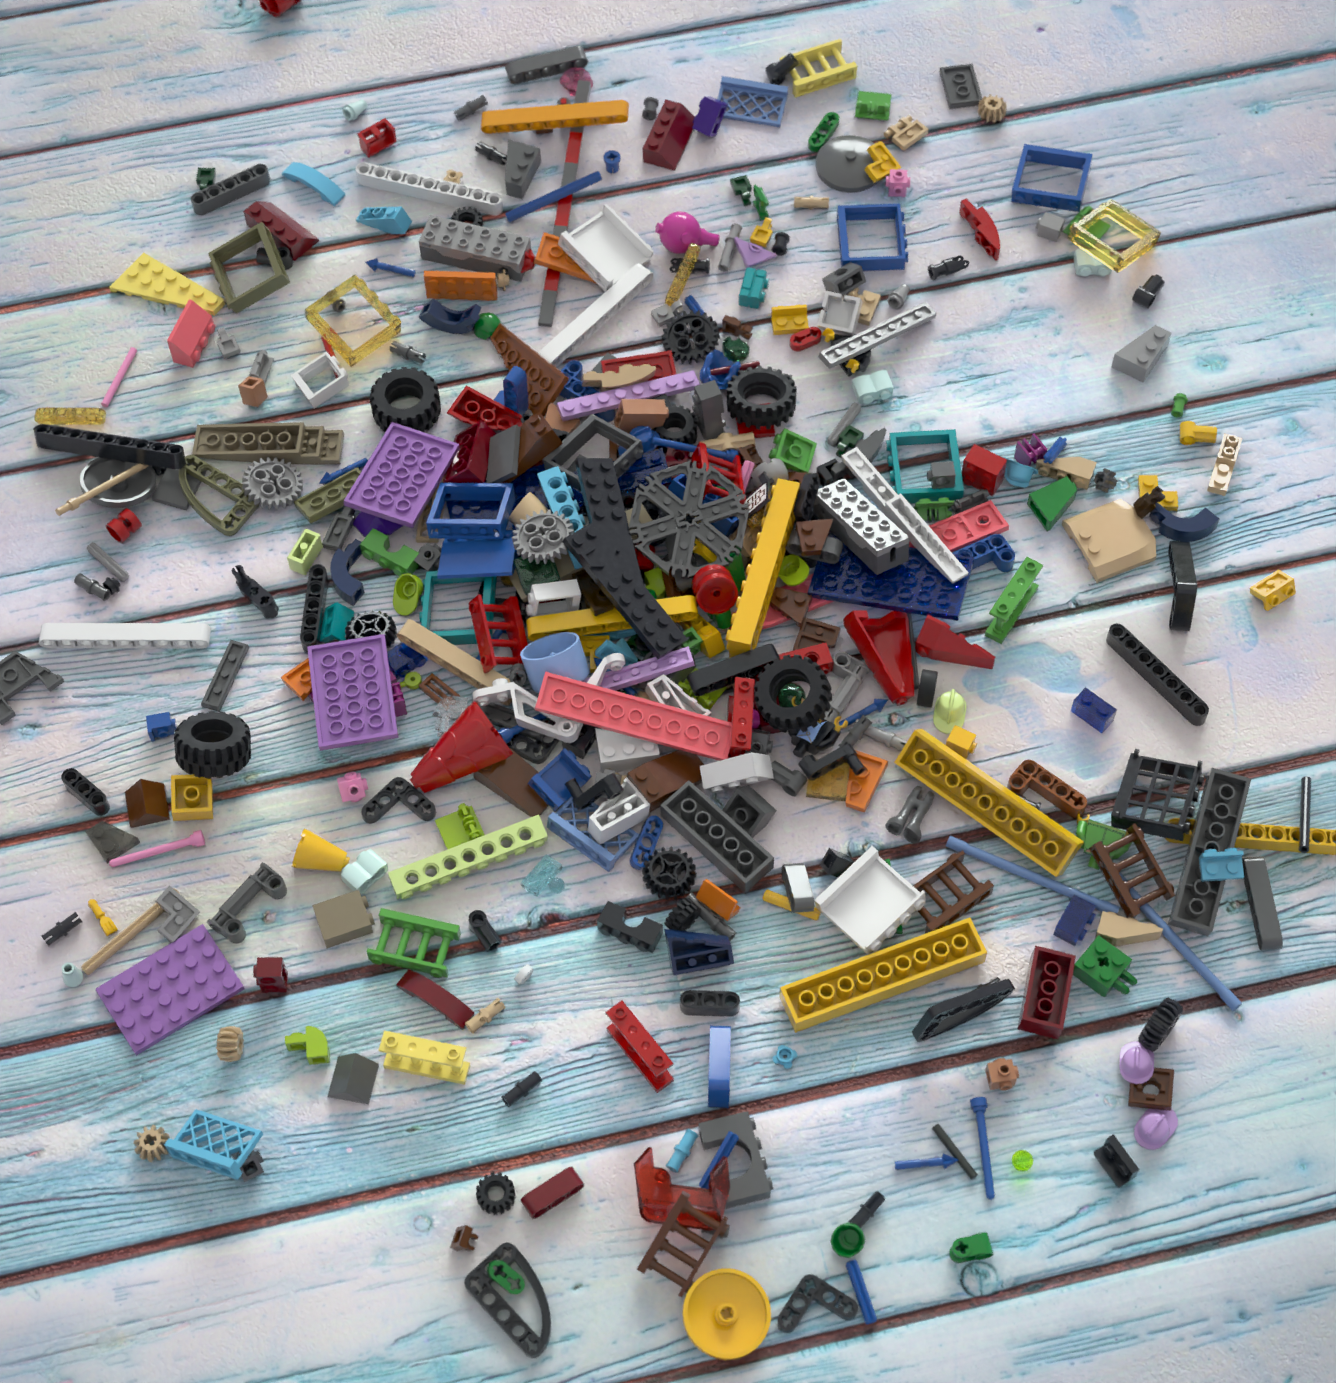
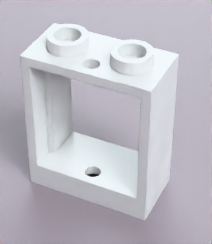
M327 351L291 375L297 387L314 409L350 385L347 380L349 375L345 369H340L338 367L340 363L334 355L331 357ZM331 366L338 378L313 394L306 382Z
M577 579L532 585L531 592L528 593L527 615L534 617L577 611L581 598ZM566 598V600L538 604L539 601Z

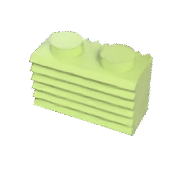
M308 529L303 531L287 557L291 570L307 575L306 572H309L308 569H310V566H312V563H314V560H316L317 555L323 548L320 534Z

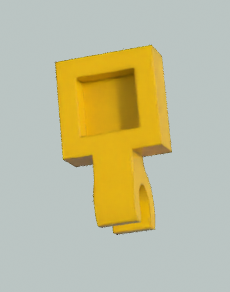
M766 217L762 226L756 225L750 237L751 243L767 247L773 235V230H771L772 219Z

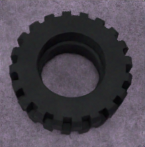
M401 367L398 370L396 368L391 369V372L382 374V378L379 377L371 388L370 404L373 418L377 426H380V429L384 432L387 431L391 422L425 433V430L431 429L433 423L435 424L439 419L441 402L438 386L430 375L427 376V373L423 370L418 371L417 368L413 367L411 369H407V367ZM402 396H414L420 399L418 404L407 409H399L390 405L395 399Z
M785 655L781 660L778 658L774 659L772 665L767 664L764 667V673H759L757 676L759 682H755L754 685L756 691L753 693L754 700L761 715L774 729L778 728L783 733H786L787 730L791 734H797V730H801L803 733L808 731L807 728L810 726L816 727L818 725L817 721L819 719L823 721L826 717L824 712H828L831 707L829 702L832 701V689L825 673L816 662H812L808 657L802 659L801 655H794V658H791L790 655ZM793 681H803L810 685L809 694L801 704L790 708L777 705V695L786 684Z
M209 711V713L201 712L196 716H189L187 720L184 719L175 730L176 762L182 770H185L190 775L194 774L195 777L201 778L202 776L206 779H211V777L223 778L225 775L231 776L234 772L241 771L251 759L249 726L240 717L236 718L234 714H226L221 711L219 713Z

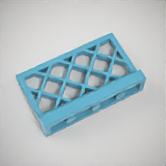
M195 1109L175 1139L169 1138L164 1146L172 1158L238 1180L242 1174L241 1166L264 1134L261 1130ZM198 1118L204 1119L205 1123L194 1127V1123ZM221 1125V1128L210 1132L211 1126ZM206 1129L207 1134L196 1138V1132ZM233 1129L237 1130V1134L229 1137L226 1136V1132ZM192 1134V1140L182 1142L184 1137ZM223 1135L222 1140L215 1143L212 1142L213 1137ZM254 1135L250 1141L243 1143V1137ZM239 1139L240 1145L229 1149L228 1143ZM208 1140L209 1145L202 1148L198 1147V1143ZM225 1145V1151L217 1154L214 1152V1149ZM241 1151V1155L237 1160L231 1159V1154Z

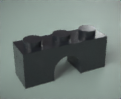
M607 901L597 920L598 930L606 936L612 935L618 938L624 944L630 943L635 945L642 952L648 951L653 953L663 935V925L644 917L639 926L629 927L624 924L627 917L626 908Z

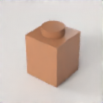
M248 376L238 385L243 404L258 407L268 398L263 379Z

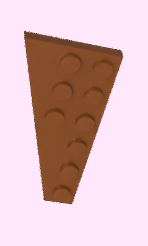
M499 324L490 339L498 354L502 356L504 365L509 371L514 366H518L526 372L528 409L532 411L533 415L540 411L543 417H545L549 404L554 403L570 378L507 327Z

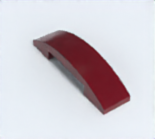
M410 969L407 970L396 984L398 988L410 996H416L443 1014L446 1020L461 1030L466 1026L465 1022L469 1021L475 1014L467 1005L446 989Z

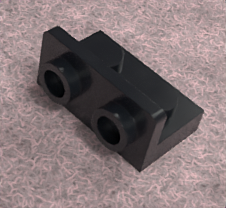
M1114 1134L1108 1137L1104 1145L1093 1153L1118 1188L1136 1178L1139 1172V1168Z

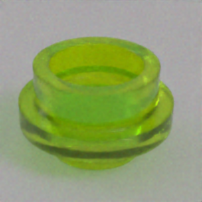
M1018 1150L1012 1156V1165L1018 1171H1028L1033 1165V1157L1026 1150Z

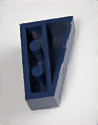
M664 929L670 967L674 976L734 964L732 946L728 936Z

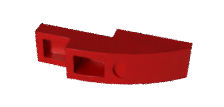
M965 198L960 203L959 213L961 217L969 222L973 230H976V242L981 244L987 254L992 256L995 261L998 260L1000 239L992 218L983 206L976 209Z

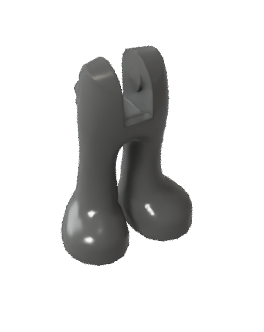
M916 786L912 790L899 814L890 818L885 824L886 829L890 833L899 835L903 831L910 813L913 809H916L915 814L903 833L904 838L911 843H919L922 836L920 824L934 799V793L928 791L924 800H919L918 798L922 790L920 786Z

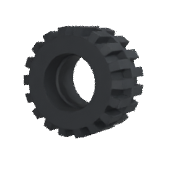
M672 405V407L666 406L669 409V416L665 419L664 425L652 428V430L656 431L661 439L690 445L695 444L697 441V418H695V414L693 412L690 413V409H684V406L681 405L679 407H676V405ZM676 427L682 430L679 432H670L667 429ZM658 446V450L662 449V452L666 453L668 447Z

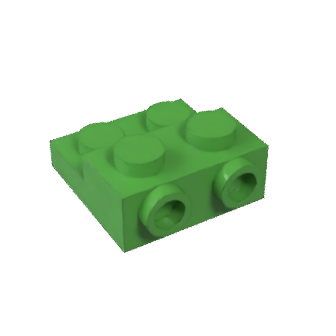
M784 428L780 434L777 433L774 437L773 443L776 446L771 449L768 458L782 460L787 470L791 469L796 472L808 473L817 443Z

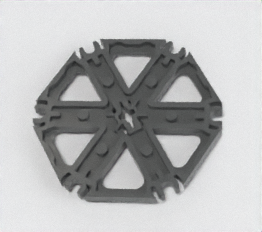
M691 461L651 473L649 477L646 476L645 481L649 485L643 486L640 483L639 489H636L629 524L631 536H638V539L633 540L635 549L668 576L670 569H672V577L675 576L676 571H681L682 579L685 578L687 571V579L694 577L696 572L707 565L717 564L727 567L730 563H733L734 559L730 557V554L734 553L739 556V550L742 551L749 509H747L749 504H741L739 502L745 499L743 491L710 464L708 471H706V463L703 464V468L698 469L696 461L693 462L692 468H690ZM679 474H684L687 477L683 501L661 484L664 479ZM708 480H715L729 493L727 497L702 504L705 485ZM646 500L651 501L668 515L644 524L639 522L641 505ZM686 516H689L690 518H695L692 520L691 524H689L688 521H684L686 520ZM732 516L739 519V526L736 538L731 541L710 523ZM676 535L670 561L665 562L649 549V545L652 542ZM695 538L716 555L717 559L715 562L700 567H693L691 565Z

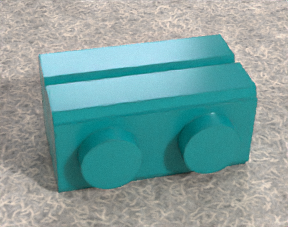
M746 268L739 293L738 304L740 306L758 309L760 303H764L766 296L764 289H768L770 280L767 278L766 270Z

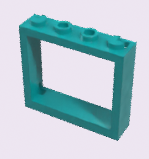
M956 429L889 433V440H886V451L890 453L887 456L888 466H891L892 471H889L890 482H893L891 487L898 495L902 494L909 504L919 502L920 499L938 501L939 498H949V501H955L956 499L963 498L964 487ZM947 443L949 461H953L956 474L954 488L902 489L897 446Z
M438 571L426 572V578L423 579L424 595L421 596L423 610L420 612L419 618L421 625L430 630L434 584L484 581L483 604L495 605L497 577L438 579ZM485 612L487 621L493 622L494 612ZM474 629L432 631L453 645L477 644ZM489 629L490 637L492 639L493 629Z

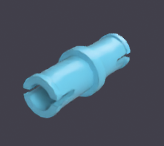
M690 1129L686 1130L680 1143L675 1145V1151L666 1164L669 1170L678 1173L685 1158L691 1154L690 1149L699 1137L697 1133Z

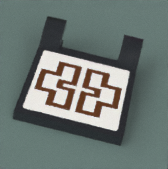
M765 471L758 476L762 485L748 497L746 496L744 504H749L747 520L771 501L770 486L774 483V480L772 478L769 479Z

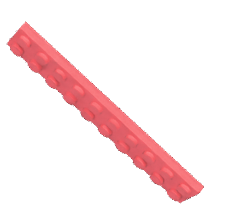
M545 672L535 706L536 711L718 761L728 758L731 746V722L553 673Z

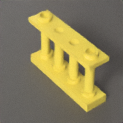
M841 38L793 53L799 62L796 67L803 65L809 74L808 77L801 79L795 68L789 72L794 80L792 93L795 98L856 78V63L847 64L841 55ZM834 55L840 65L831 69L825 59ZM819 60L825 71L816 74L810 62Z
M384 1031L379 1046V1052L386 1053L383 1064L384 1068L463 1085L466 1083L470 1068V1062L463 1061L466 1047Z

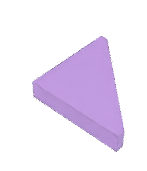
M738 237L733 239L746 268L777 256L776 253L767 251L763 247L751 242L748 243Z

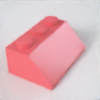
M190 299L167 342L173 362L193 368L196 361L200 360L201 352L207 346L210 335L214 333L215 324L212 316Z

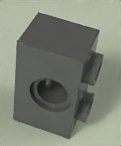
M849 262L822 278L826 291L839 293L844 296L864 284L866 279L862 266Z

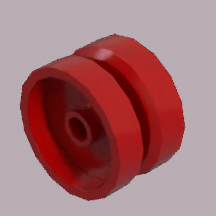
M717 564L707 565L696 572L692 579V590L699 607L705 612L721 614L735 605L738 598V589L730 571L724 566Z

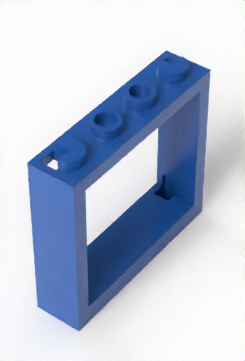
M1024 144L1012 188L1011 202L1080 212L1091 170L1093 154ZM1026 161L1083 170L1077 196L1019 187Z
M900 204L837 206L841 267L851 262L862 266L863 271L905 270V262H908V252H905V249H907V238L903 236L906 234V226L902 224L904 212H901ZM894 219L898 256L849 258L846 221Z
M440 483L426 522L429 538L503 539L509 521L508 518L511 515L516 499L513 483ZM446 500L502 501L496 519H440Z

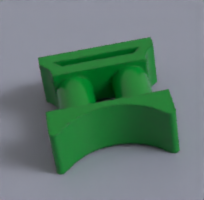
M754 185L753 192L756 200L753 201V206L757 209L760 221H762L766 217L769 218L766 210L769 202L762 187Z

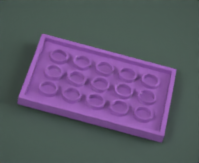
M391 422L344 499V506L413 528L456 456L459 444Z
M385 634L308 646L319 750L399 738Z
M202 924L97 987L95 990L137 1056L240 993L245 988Z

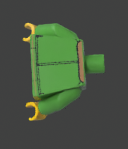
M1078 813L1076 836L1084 841L1081 846L1084 849L1083 853L1091 855L1088 867L1099 870L1100 868L1089 848L1099 841L1107 846L1129 835L1127 830L1123 831L1090 820L1089 814H1087L1086 819H1082L1080 813ZM1133 842L1111 852V860L1118 859L1125 854Z

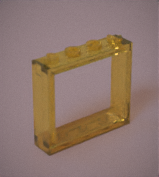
M1110 199L1105 203L1103 202L1097 209H1093L1087 216H1083L1077 223L1074 222L1070 227L1071 231L1068 240L1119 273L1156 246L1161 231L1113 199ZM1107 215L1140 237L1141 240L1123 253H1119L1086 229Z
M356 274L305 309V318L350 367L401 332V320L399 317L393 315L387 304L382 303L378 299L377 294L373 290L371 291L362 278L359 279ZM353 288H356L386 320L389 326L353 351L318 313Z

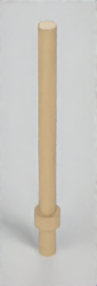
M137 464L81 496L66 501V504L55 510L56 514L60 516L69 510L73 511L79 508L80 504L142 471L148 465Z

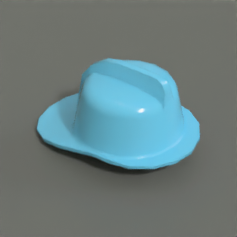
M1005 458L1007 459L1005 469L1006 480L1011 485L1027 488L1032 475L1038 474V470Z

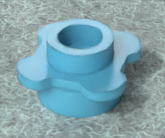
M780 1045L777 1054L773 1056V1062L789 1069L792 1067L793 1059L797 1057V1052L785 1045Z

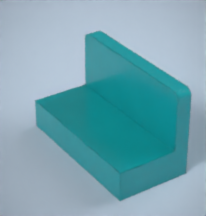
M338 602L326 607L320 641L326 644L334 639L338 641L346 640L345 627H347V622L351 621V617H354L355 612Z

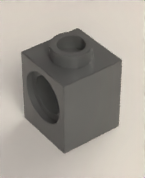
M953 461L932 462L930 470H927V481H931L932 489L954 488L956 474Z

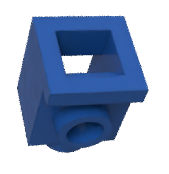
M170 712L146 716L147 730L151 742H154L157 737L165 738L169 735H174L177 723L175 718L172 719Z

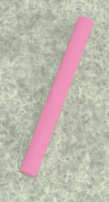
M130 348L101 403L103 407H108L137 352L136 348Z

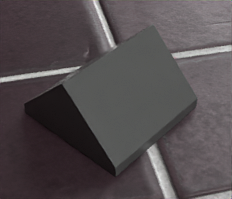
M357 1053L339 1056L328 1097L369 1105L379 1064Z

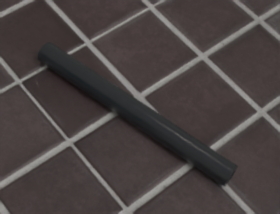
M1304 776L1301 779L1299 851L1301 853L1309 851L1311 778L1308 776Z

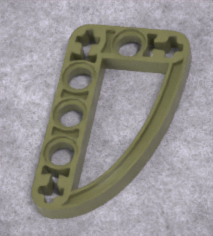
M187 455L185 457V467L179 469V482L185 498L197 514L216 530L226 536L235 535L256 511L260 503L254 505V501L248 502L249 495L245 497V489H242V483L197 456ZM204 470L211 472L209 476L201 475ZM187 473L236 502L235 506L223 520L212 514L196 498L188 485ZM223 479L226 481V484L221 486L217 485L216 482ZM238 488L241 490V493L235 495L231 491ZM239 510H242L246 513L242 517H238L235 515V513ZM231 524L233 525V528H231V527H229L228 529L226 528V525H227V526H230Z

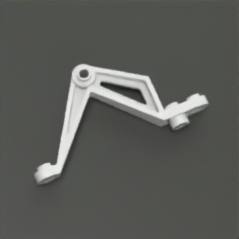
M614 653L604 657L587 683L600 686L607 669L618 671L626 664L624 655ZM504 678L494 680L491 687L478 689L472 693L473 702L476 701L479 706H486L496 701L505 702L512 698L518 726L559 739L565 743L576 741L584 724L543 712L540 713L556 722L554 726L526 716L523 704L525 703L535 709L538 698L514 682L508 683V680Z

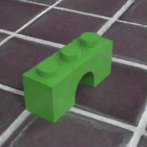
M374 528L360 544L362 555L366 559L374 560L381 567L389 568L398 576L407 573L413 574L419 566L414 561L419 552L406 545H403L397 552H388L387 550L390 547L389 537Z

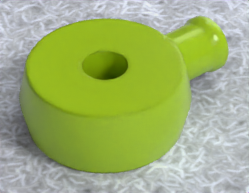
M409 672L406 674L404 681L400 682L401 688L407 687L411 690L418 689L422 683V677L417 672Z

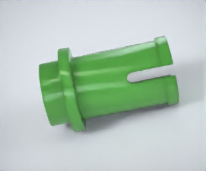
M1177 393L1173 398L1174 405L1171 415L1179 418L1183 416L1184 406L1188 399L1185 394Z

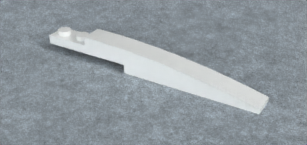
M857 447L842 455L841 460L862 483L865 493L886 517L909 537V541L951 583H955L968 575L969 572L903 495H898Z

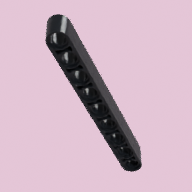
M39 424L33 428L37 447L169 469H181L186 465L183 447L177 444L48 424Z

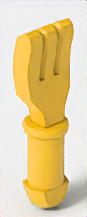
M90 899L88 906L96 915V919L100 920V926L105 935L109 936L118 931L114 922L105 916V912L101 910L97 904L98 902L95 899Z

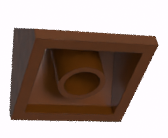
M140 779L125 791L130 828L170 820L164 783Z

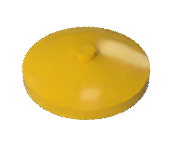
M722 1268L707 1272L693 1283L683 1302L682 1320L689 1339L700 1351L713 1358L732 1360L748 1355L762 1343L770 1327L771 1308L766 1292L753 1277L740 1270Z

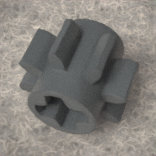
M1106 468L1103 469V472H1097L1094 478L1097 484L1095 488L1108 493V489H1114L1118 482L1116 477H1114L1116 473Z

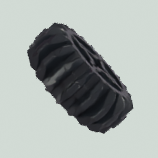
M372 610L369 613L366 611L364 614L358 613L357 617H351V621L347 622V627H345L346 640L385 634L386 646L390 648L391 644L395 643V638H397L395 622L391 616H388L387 613L382 614L381 611L375 613Z
M671 846L669 851L662 847L661 853L655 850L654 856H648L649 861L644 862L645 868L642 869V874L644 875L643 882L646 883L647 889H651L652 895L658 892L659 899L665 895L667 900L670 896H673L676 900L677 894L684 896L685 891L690 892L691 886L695 884L694 879L697 873L695 871L696 865L692 864V857L687 858V852L681 854L680 848L675 852ZM660 865L661 870L658 872L656 876H654L653 872L655 868ZM685 870L684 878L678 881V876Z
M1165 998L1155 1012H1153L1138 1037V1042L1142 1047L1152 1052L1156 1051L1182 1015L1183 1006L1174 999Z

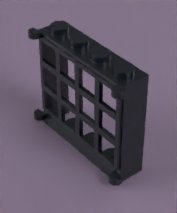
M1135 749L1134 753L1130 754L1112 810L1111 827L1127 830L1130 826L1136 824L1144 834L1183 841L1185 834L1190 832L1191 822L1189 820L1194 818L1196 807L1194 803L1198 802L1200 798L1199 786L1203 787L1205 775H1202L1203 761H1198L1197 766L1139 756L1140 749ZM1138 775L1152 777L1150 786L1135 785ZM1156 779L1171 781L1169 790L1154 789ZM1175 782L1190 785L1187 795L1173 792ZM1133 790L1148 792L1145 802L1130 800ZM1152 793L1166 796L1164 806L1149 803ZM1171 797L1185 800L1183 810L1168 807ZM1128 805L1143 807L1140 817L1126 815ZM1147 808L1162 811L1159 821L1145 819ZM1166 812L1181 815L1178 825L1164 822Z

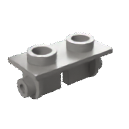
M265 350L258 352L249 376L263 379L265 384L274 358L268 357Z

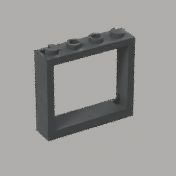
M591 414L562 441V445L543 459L545 470L558 466L561 473L565 472L568 480L566 484L582 492L578 475L561 466L596 433L627 449L613 463L617 479L644 454L642 441Z

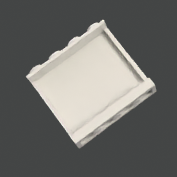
M607 204L604 205L602 212L571 233L564 231L560 235L558 245L605 292L636 264L639 263L644 266L650 262L654 252L651 246L646 244L639 234L634 232L626 221L622 220Z
M871 846L815 899V905L826 918L869 955L872 951L876 952L887 937H892L898 926L908 922L915 910L918 911L924 906L926 897L924 891L919 892L880 858L878 850Z

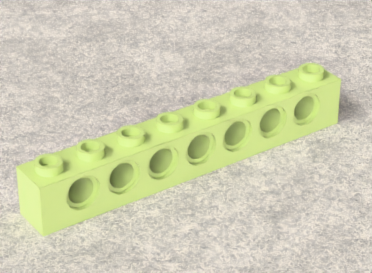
M536 815L388 872V877L396 898L407 899L413 896V893L416 891H428L434 884H446L455 876L464 877L470 874V871L473 869L482 870L488 867L491 862H503L508 859L507 856L521 855L526 852L527 848H539L545 845L548 835L540 816ZM528 833L531 838L524 841L520 838V835ZM509 840L512 845L509 848H504L501 842ZM485 847H490L493 853L485 855L482 850ZM470 854L475 859L472 862H466L463 858L465 855ZM447 862H453L456 866L454 869L448 870L444 865ZM428 869H434L437 872L434 877H428L425 873ZM410 876H415L418 879L415 884H409L406 880Z

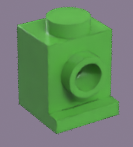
M691 627L683 632L689 639L681 647L689 646L690 652L696 655L701 650L703 640Z

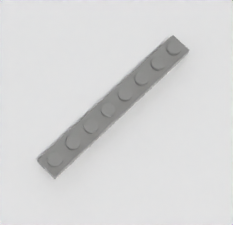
M924 302L821 351L818 358L831 369L934 319L937 313Z

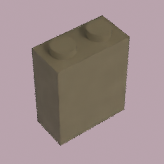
M359 890L312 905L326 948L373 933L371 925H374L375 922L372 913L367 914L366 908L369 905L366 896H361Z

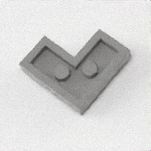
M170 885L155 901L170 914L157 931L172 943L200 913L199 910Z

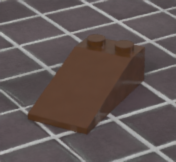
M540 411L530 416L521 425L517 475L501 483H511L563 444Z
M512 749L510 750L513 754L507 759L473 773L475 780L530 817L540 816L549 806L528 784L530 779L539 772Z
M677 750L627 773V778L650 804V813L659 808L663 802L687 781H690L695 786L702 783L700 766L704 764L696 754Z

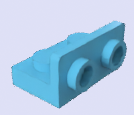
M1237 848L1225 849V852H1217L1216 849L1205 850L1199 856L1201 881L1243 879V851H1237Z

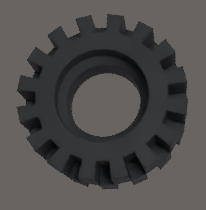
M463 207V210L459 208L451 216V220L460 222L472 221L474 222L472 223L473 225L483 227L482 215L480 211L477 212L476 208L473 210L472 207L468 209Z
M687 897L672 909L673 911L668 914L664 924L670 930L686 931L691 927V924L695 923V919L699 917L701 908Z
M493 1172L488 1177L486 1174L484 1180L480 1179L479 1186L477 1185L476 1187L478 1204L488 1214L490 1212H493V1215H497V1212L504 1214V1210H510V1205L514 1204V1198H516L515 1188L512 1180H509L507 1175L502 1176V1173L499 1172L498 1175H495ZM494 1186L501 1187L504 1190V1196L498 1201H492L487 1196L489 1189Z

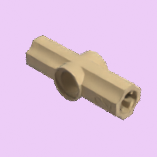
M752 432L739 435L723 433L715 439L698 441V443H705L706 448L724 452L729 449L738 451V448L750 444L756 446Z

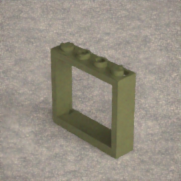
M262 222L208 253L211 259L210 265L215 270L214 277L220 283L219 290L225 297L224 303L228 309H232L236 314L290 283L272 234ZM262 240L275 275L235 297L223 263Z

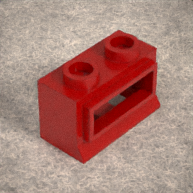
M386 118L357 133L360 149L368 158L397 142L395 128Z

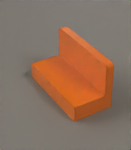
M708 879L703 881L696 896L699 901L727 921L738 914L741 907L737 905V900Z

